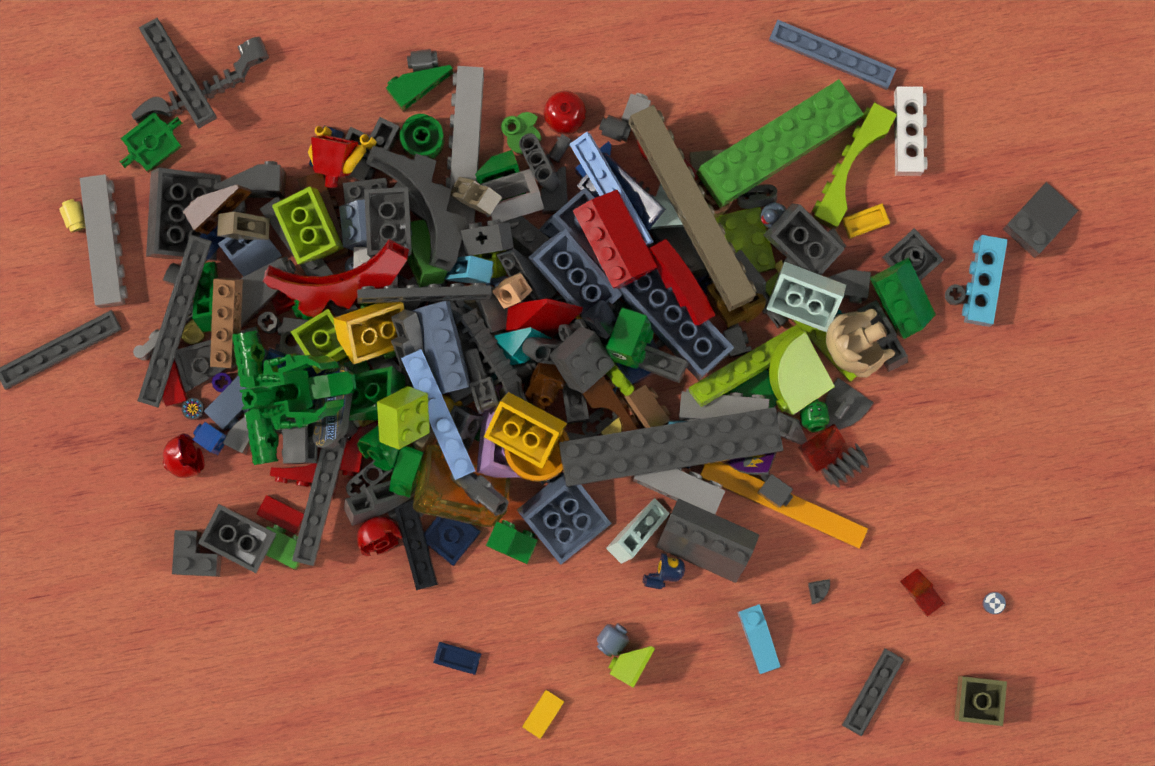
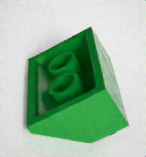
M909 258L870 278L896 334L901 338L906 339L924 329L936 315Z

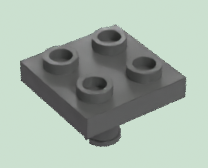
M915 228L882 257L889 267L909 258L920 281L944 260Z

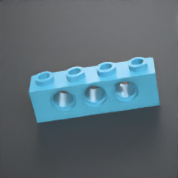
M981 235L978 240L974 241L972 252L976 253L975 260L971 261L969 267V274H972L971 282L967 283L965 291L966 295L969 296L967 304L964 303L962 309L965 323L987 327L994 324L1008 239ZM989 255L992 258V264H985L982 256ZM979 276L987 277L989 281L987 286L980 284ZM976 297L984 299V307H979L975 303Z

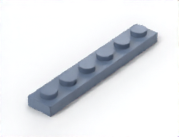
M777 20L769 38V41L885 90H888L896 68L780 20Z

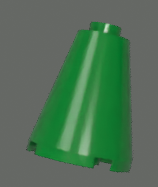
M376 426L362 436L357 443V447L366 459L370 456L375 460L373 465L385 471H390L395 466L401 450L379 442V426Z

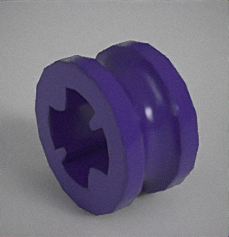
M218 373L212 379V386L216 391L222 393L233 380L226 373ZM222 377H226L225 380L228 381V385H224L220 389L217 381H220Z

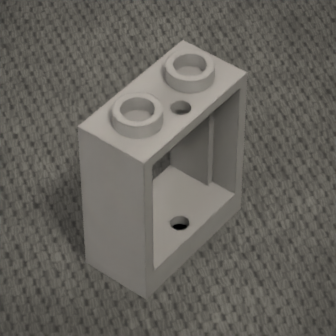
M531 169L481 183V185L490 187L502 196L501 199L529 192L500 201L491 215L486 214L487 217L491 216L492 220L500 219L503 222L544 209L540 191Z

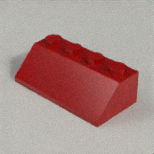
M618 190L591 199L573 210L613 288L621 289L658 268Z

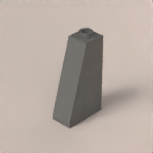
M287 257L280 258L240 278L243 279L241 328L281 292L277 289H271L263 282L265 271L269 265L284 272L295 274L296 268L290 259L288 260Z

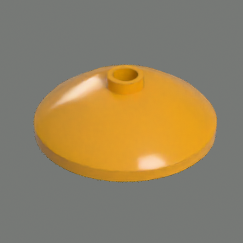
M563 430L559 441L543 468L504 448L506 461L510 468L524 479L531 481L552 479L563 471L558 443L569 441V437L565 430Z

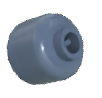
M619 623L616 626L607 624L597 636L598 649L609 657L620 655L629 643V638L626 635L627 629Z

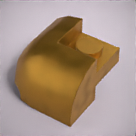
M712 283L706 287L712 309L716 316L720 315L727 327L743 320L746 323L750 322L762 312L766 304L764 296L755 293L756 296L753 301L729 312L715 284Z

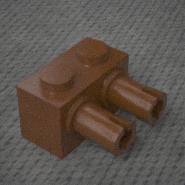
M538 363L526 382L523 392L530 404L544 411L551 403L555 402L558 390H562L566 382L555 364Z

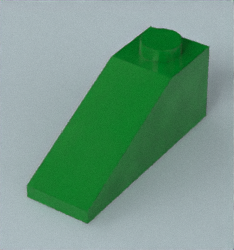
M450 65L402 74L399 78L395 76L387 83V93L404 112L453 74V68Z
M215 261L205 263L193 299L192 319L202 332L212 330L213 280L218 278Z

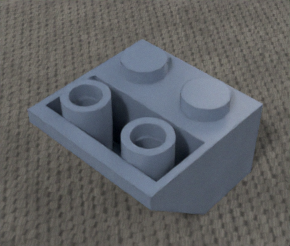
M225 238L218 243L243 277L282 257L270 239L246 240Z

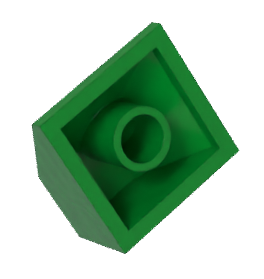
M513 150L492 156L475 174L477 182L481 185V183L520 172ZM526 192L505 199H501L500 201L526 194Z

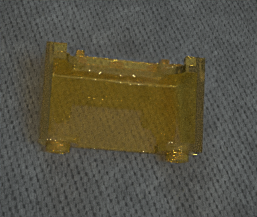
M428 445L422 459L413 500V509L420 513L482 527L495 526L496 521L499 522L508 511V505L502 515L495 516L481 503L476 504L465 493V490L451 480L452 472L440 446ZM473 464L474 473L486 478L497 492L509 500L510 478H495L477 473V465Z

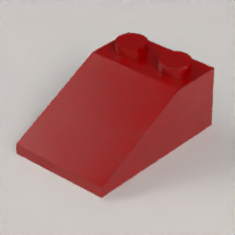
M552 299L517 303L508 307L506 331L512 332L531 327L549 337H554L559 333V326L561 324L568 325L582 312L583 307Z

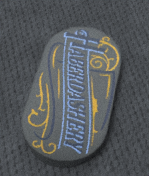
M338 364L339 368L327 369L323 375L350 370L347 366ZM353 393L316 399L315 409L322 408L327 401L344 399V406L336 415L324 417L313 423L312 440L316 446L330 450L339 444L340 438H344L348 429Z

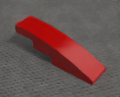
M667 239L651 246L649 250L658 266L657 270L665 287L672 288L680 307L686 306L694 325H700L715 316L694 275Z

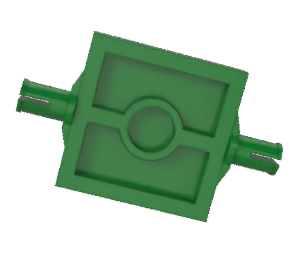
M155 112L120 138L127 146L130 154L119 162L126 168L136 161L149 173L182 147L175 138L173 130L183 123L176 116V118L166 124L160 120Z

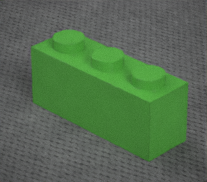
M425 220L412 221V254L408 257L407 262L419 288L431 284L444 283L448 271L429 265L431 244Z

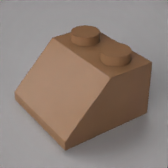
M646 385L624 397L628 409L642 429L668 424V421H670L668 417L671 416L665 405H659L656 400L659 398L652 387L648 389Z

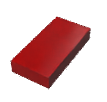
M268 495L265 496L256 515L294 534L297 533L304 517L303 513Z

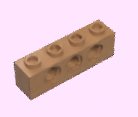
M221 277L213 280L210 367L233 368L237 366L232 334L241 333L243 279Z

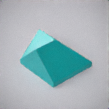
M531 327L495 335L498 341L497 345L500 349H503V354L510 360L511 366L525 363L532 359L525 355L522 350L526 339L529 337L553 338Z

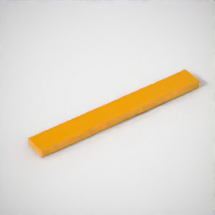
M722 462L705 464L700 474L705 480L715 481L723 485L722 487L855 548L860 549L868 531L866 527L793 495V498L786 507L782 505L780 508H777L758 494V491L765 483L764 481L749 474L739 472Z

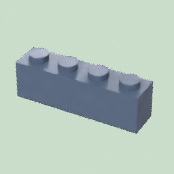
M264 348V351H265L264 359H265L266 354H267L268 351ZM239 376L204 410L225 431L228 428L231 430L239 421L238 418L243 413L251 410L242 409L244 404L242 402V393L239 390L247 388L240 387Z

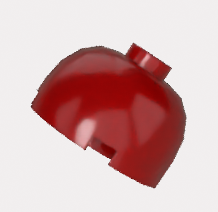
M571 91L556 92L549 97L544 106L545 123L557 134L568 135L575 133L585 122L586 108L584 102L577 94Z
M185 433L168 441L163 450L164 468L178 478L193 477L201 473V470L205 467L200 447L196 450L192 444L195 441L192 440L193 438Z
M375 517L367 520L360 526L357 532V543L364 556H371L370 552L375 551L377 555L385 553L399 544L398 539L402 540L401 533L395 522L386 517Z

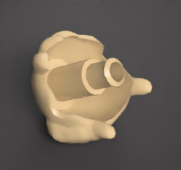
M869 309L865 312L856 311L838 314L829 325L826 333V345L834 362L841 369L854 373L857 377H869L885 361L895 355L894 350H883L877 344V340L886 337L887 332L884 325L879 321L871 325L870 321L877 316L875 309Z

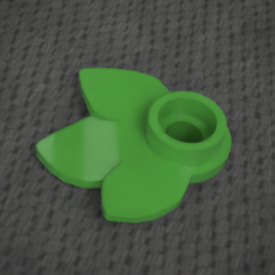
M523 112L517 117L509 116L502 121L501 130L507 136V144L517 154H523L519 141L525 134L532 133L539 141L542 140L539 131L533 126L538 118L533 113ZM510 124H514L516 126V129L510 131L508 129V126Z

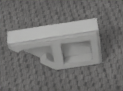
M777 412L781 437L808 447L809 443L806 440L799 420Z

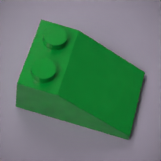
M392 366L354 374L356 389L352 394L349 420H378L377 402L405 388V376Z

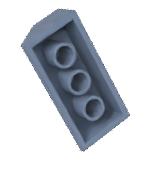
M566 229L546 241L528 257L569 304L583 307L582 312L579 314L580 316L600 300L606 303L609 301L613 304L623 295L618 288L612 287L607 276Z
M443 301L412 310L417 313L420 323L423 354L441 394L470 387L471 381L450 301Z

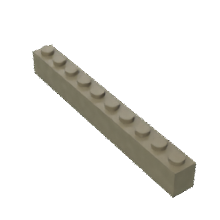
M652 105L632 114L628 123L730 312L753 301L756 296L755 285L751 280L748 281L743 263L741 261L738 262L735 257L734 246L731 242H727L721 223H717L714 218V209L710 204L707 205L702 187L700 185L697 186L694 180L693 170L690 166H686L684 154L680 148L676 147L672 131L667 129L663 123L664 117L661 111H657L655 106Z

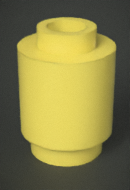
M74 199L63 202L59 210L66 228L70 229L71 233L85 229L84 211L80 202H75Z

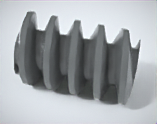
M856 443V450L849 447L848 454L845 452L841 453V459L838 457L833 458L834 464L827 462V469L824 467L819 468L831 486L835 485L839 488L840 479L847 483L846 475L854 478L853 471L856 470L861 473V465L869 468L865 454Z

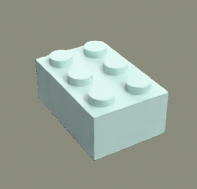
M784 261L766 309L827 332L844 297L846 285Z

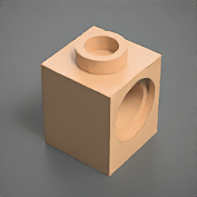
M521 273L504 279L492 290L504 309L521 302L533 291Z

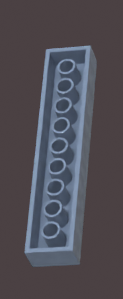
M584 188L552 216L551 222L560 232L566 229L605 274L573 212L574 209L594 199L593 195ZM657 268L627 286L618 289L623 294L621 298L634 312L647 315L652 331L676 357L688 361L687 369L698 381L734 349L732 344L709 320L700 325H694L686 306L680 307L672 288L665 287Z

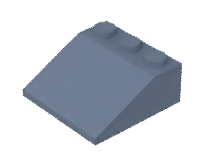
M564 473L560 474L553 482L549 483L517 509L518 513L560 565L612 524L582 485L566 487Z

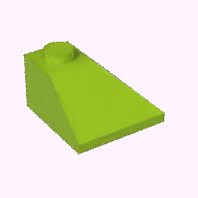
M648 646L620 654L618 658L614 656L608 666L611 669L609 674L634 688L655 648Z

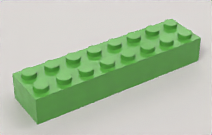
M840 79L702 164L696 174L719 208H722L854 125L864 114Z

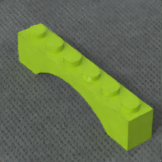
M875 102L871 108L867 107L864 111V115L861 118L865 121L861 127L857 125L851 136L855 138L852 145H846L842 156L845 157L842 164L837 162L832 172L835 176L832 183L827 181L822 191L825 194L822 202L817 200L812 210L815 213L813 218L831 229H837L848 209L845 185L851 164L866 147L885 138L897 116L896 113Z

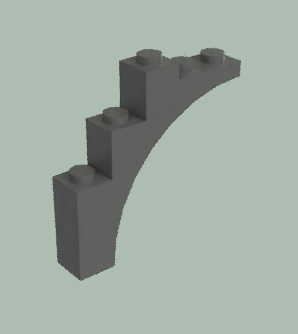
M373 146L367 156L366 164L383 171L395 179L402 187L409 188V194L418 204L429 230L431 244L429 265L450 272L457 261L462 240L461 230H464L467 218L457 213L446 211L452 189L446 188L442 184L431 182L436 160L417 153L412 160L404 155L387 151L385 148Z

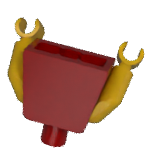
M317 126L315 128L317 136L311 137L308 154L313 164L314 172L326 175L325 187L337 188L338 177L349 176L367 152L366 148L372 149L376 145V140L371 137L368 141L369 136L363 134L360 137L361 145H358L356 141L331 136L332 131L327 126L324 129L321 126Z

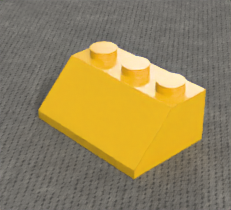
M402 302L376 303L333 318L337 339L352 364L394 351L391 340L397 338L398 335L391 317L404 310Z
M508 392L500 401L484 438L543 468L567 423Z

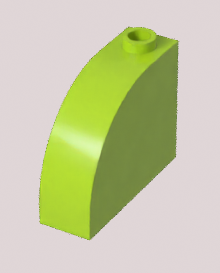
M796 329L779 343L770 362V384L778 399L776 404L782 412L794 415L835 386L805 331Z

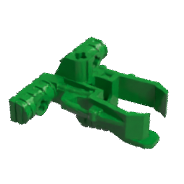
M249 331L232 334L240 387L247 388L239 390L242 393V402L244 404L242 409H251L245 413L253 464L258 465L279 461L277 459L279 437L274 431L273 426L276 430L291 429L293 427L302 428L324 417L336 415L344 406V399L327 401L320 409H309L313 407L312 400L353 393L356 389L354 374L350 371L309 378L308 371L303 369L311 366H316L320 370L339 368L337 361L326 355L287 354L282 358L277 357L265 360L263 372L262 360L264 359L265 351L262 345L259 344L258 332ZM286 361V366L278 369L277 365ZM286 417L295 418L296 422L286 421Z

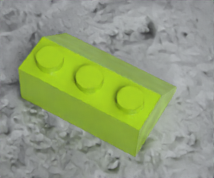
M309 186L272 205L298 265L325 258L344 248L318 189Z

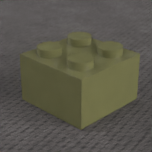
M958 676L954 720L1003 726L1007 681Z

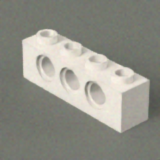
M896 87L894 91V113L897 114L894 120L895 176H921L924 170H927L928 160L927 157H924V148H927V136L923 132V127L927 126V115L923 114V106H926L927 95L923 93V87ZM906 107H914L916 114H908ZM906 128H914L916 130V135H908L906 132ZM913 148L917 155L915 157L908 156L906 149Z

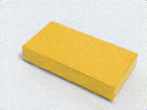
M883 203L842 218L849 239L890 224Z
M545 690L522 727L541 739L564 701L548 690Z

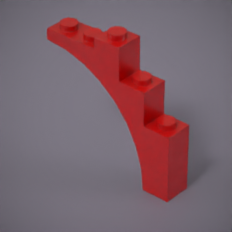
M389 239L383 248L364 264L337 275L321 277L292 274L269 265L265 271L263 282L271 289H277L285 293L290 299L298 300V309L308 317H315L323 311L329 300H332L337 306L350 309L357 298L358 289H362L364 286L384 289V286L391 285L407 261L409 249Z
M378 420L364 427L360 426L357 433L346 443L339 472L343 471L342 475L354 477L356 473L362 471L364 456L359 451L357 443L362 436L378 426ZM317 463L293 468L271 467L270 476L275 477V482L287 484L288 480L297 481L296 485L309 487V484L313 482ZM337 478V482H336V485H335V489H334L333 496L336 495V489H337L338 478Z

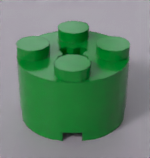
M415 114L409 117L400 131L403 149L412 159L416 153L434 159L443 151L445 138L442 127L435 118L427 114ZM424 134L425 140L421 141L419 135Z

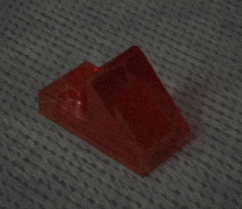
M918 568L899 581L926 617L945 604L934 590V585Z

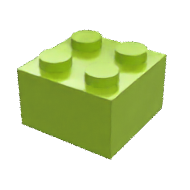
M329 309L294 329L291 333L305 355H326L335 361H339L346 357L347 354L337 339L334 317ZM312 366L317 374L323 371L316 366Z
M407 386L377 402L379 442L396 449H401L430 433L428 393Z

